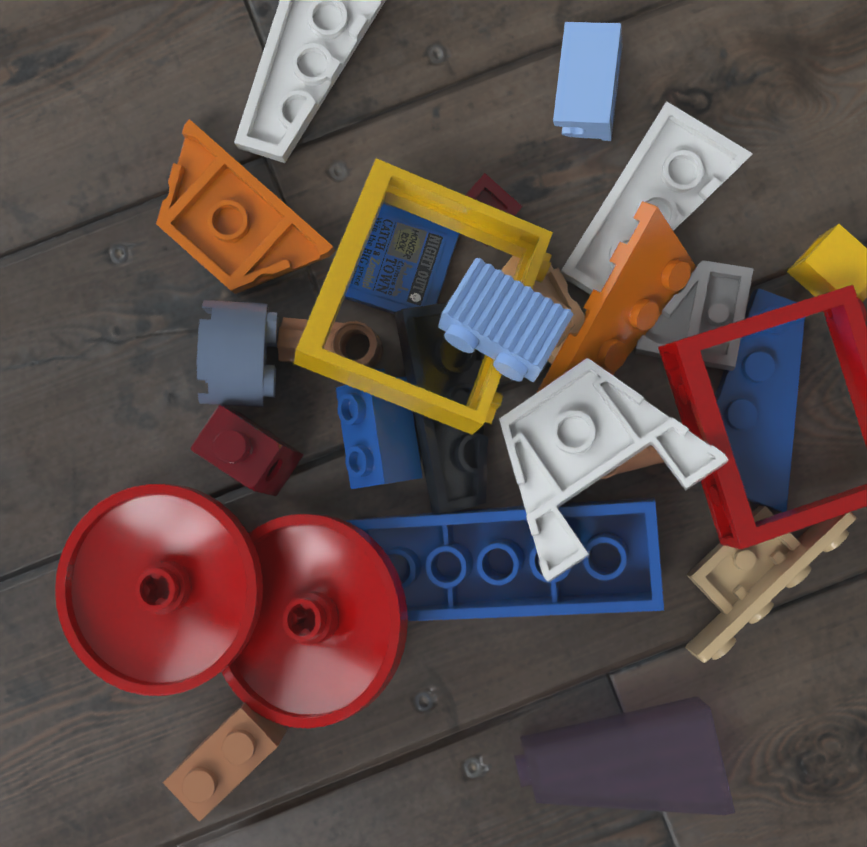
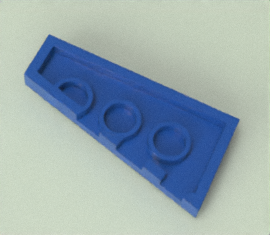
M758 288L751 294L744 319L796 302ZM805 317L741 337L736 367L733 371L724 369L715 394L748 501L766 506L778 512L787 511Z

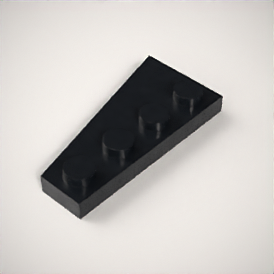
M448 302L401 309L394 312L407 382L466 406L485 354L476 349L473 353L463 352L445 339V331L438 328L442 312ZM413 411L432 514H445L486 503L488 437L483 435L484 425L472 435Z

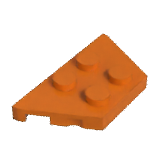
M189 119L184 124L182 131L185 137L178 164L173 163L168 180L169 194L162 201L156 225L230 291L237 294L328 258L335 252L334 246Z

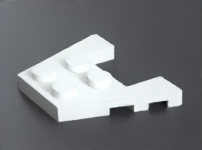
M586 358L499 418L515 478L519 485L527 513L526 517L530 532L537 549L542 575L547 582H551L589 556V553L559 511V507L648 446L652 445L685 491L728 462V458L723 452L695 436L689 431V428L673 417H668L644 400V397L589 358Z

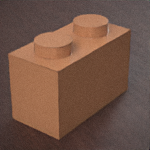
M245 702L188 755L167 777L163 784L200 822L278 747L287 730L281 724L260 716Z

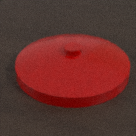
M148 484L127 488L112 494L95 505L79 521L67 539L61 553L56 574L55 596L59 621L67 641L77 657L90 671L106 683L118 689L144 696H166L186 692L211 680L227 669L245 649L252 637L260 615L263 598V579L259 556L251 537L240 520L226 506L210 495L190 487L175 484Z
M293 514L270 520L248 533L256 548L262 569L263 598L258 622L245 649L222 674L233 692L242 702H246L253 711L272 722L294 728H317L335 724L368 707L380 696L394 677L404 653L407 639L408 613L403 586L393 563L382 547L362 529L347 521L318 514Z

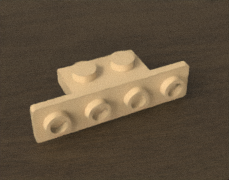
M758 506L752 512L755 522L773 516L766 506ZM852 512L812 525L798 539L791 533L742 550L719 543L686 575L721 613L696 635L685 648L703 663L707 662L710 658L716 660L724 656L736 642L734 635L748 622L754 624L764 618L774 606L771 600L785 587L792 588L803 581L811 571L809 564L822 551H832L844 542L849 535L846 528L857 517Z

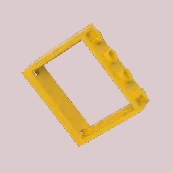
M376 158L296 348L294 364L473 435L484 425V422L492 424L496 410L501 406L503 394L496 392L502 374L494 368V359L489 356H484L469 400L465 406L324 349V346L383 202L520 258L513 279L521 281L524 286L531 287L532 289L535 281L543 282L551 266L550 259L552 255L546 253L553 232Z

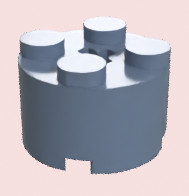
M204 300L202 308L207 314H211V319H200L197 380H204L205 383H208V393H198L199 403L264 407L265 397L275 398L277 368H275V365H267L268 347H277L279 332L278 313L269 312V306L265 303Z

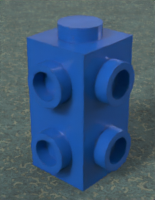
M375 369L377 371L385 373V369ZM395 377L397 379L407 382L406 377ZM348 385L336 387L338 415L341 421L346 454L345 463L351 489L423 478L413 411Z

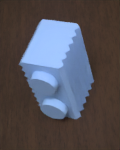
M475 258L443 310L438 328L445 331V339L455 348L466 353H473L476 349L494 359V368L507 378L522 381L525 377L534 382L574 314L570 309H564L561 304L554 303L551 298H546L540 292H534L531 287L524 286L521 281L514 280L511 275H505L502 270L495 269L491 264H486L481 258Z

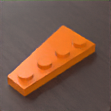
M644 201L641 202L633 217L639 222L628 244L619 242L609 262L615 265L601 292L593 289L583 307L586 309L582 327L578 333L568 334L537 392L586 358H589L613 375L624 364L626 358L637 346V342L642 335H645L655 325L662 314V310L672 297L678 294L688 283L696 265L657 206Z

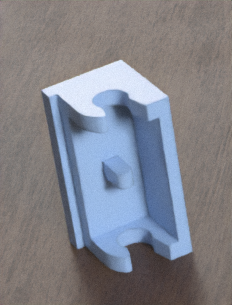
M565 22L553 117L554 126L562 127V135L612 141L623 46L621 23Z

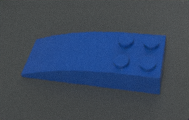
M655 497L572 502L561 505L559 511L581 541L589 556L551 582H547L542 575L537 549L526 517L525 506L459 510L445 514L422 513L344 520L371 536L390 558L403 586L408 621L664 611Z

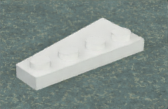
M280 0L234 141L237 148L286 163L386 0Z
M666 101L560 273H562L566 280L589 294L592 293L593 289L601 292L615 267L613 263L609 262L619 242L628 244L639 224L633 217L642 201L657 206L674 231L753 153Z

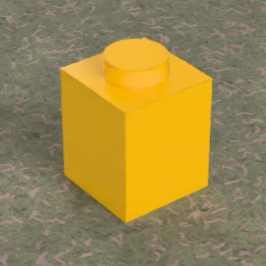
M840 224L820 235L787 271L814 297L854 285L857 297L862 302L867 298V248Z

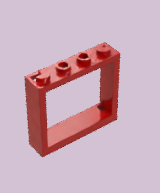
M854 285L658 347L682 424L689 428V431L708 445H713L728 458V462L701 480L721 545L742 550L867 506V484L755 522L700 351L823 311L867 448V326L865 323L867 313L863 302L857 297Z

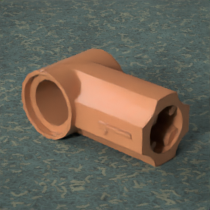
M283 317L277 341L278 360L280 362L294 363L296 348L308 322L307 319ZM358 321L334 322L324 346L325 350L349 359L346 354L347 342L351 337L363 334L369 339L370 347L368 353L363 358L352 361L373 368L381 360L383 346L379 336L365 323Z

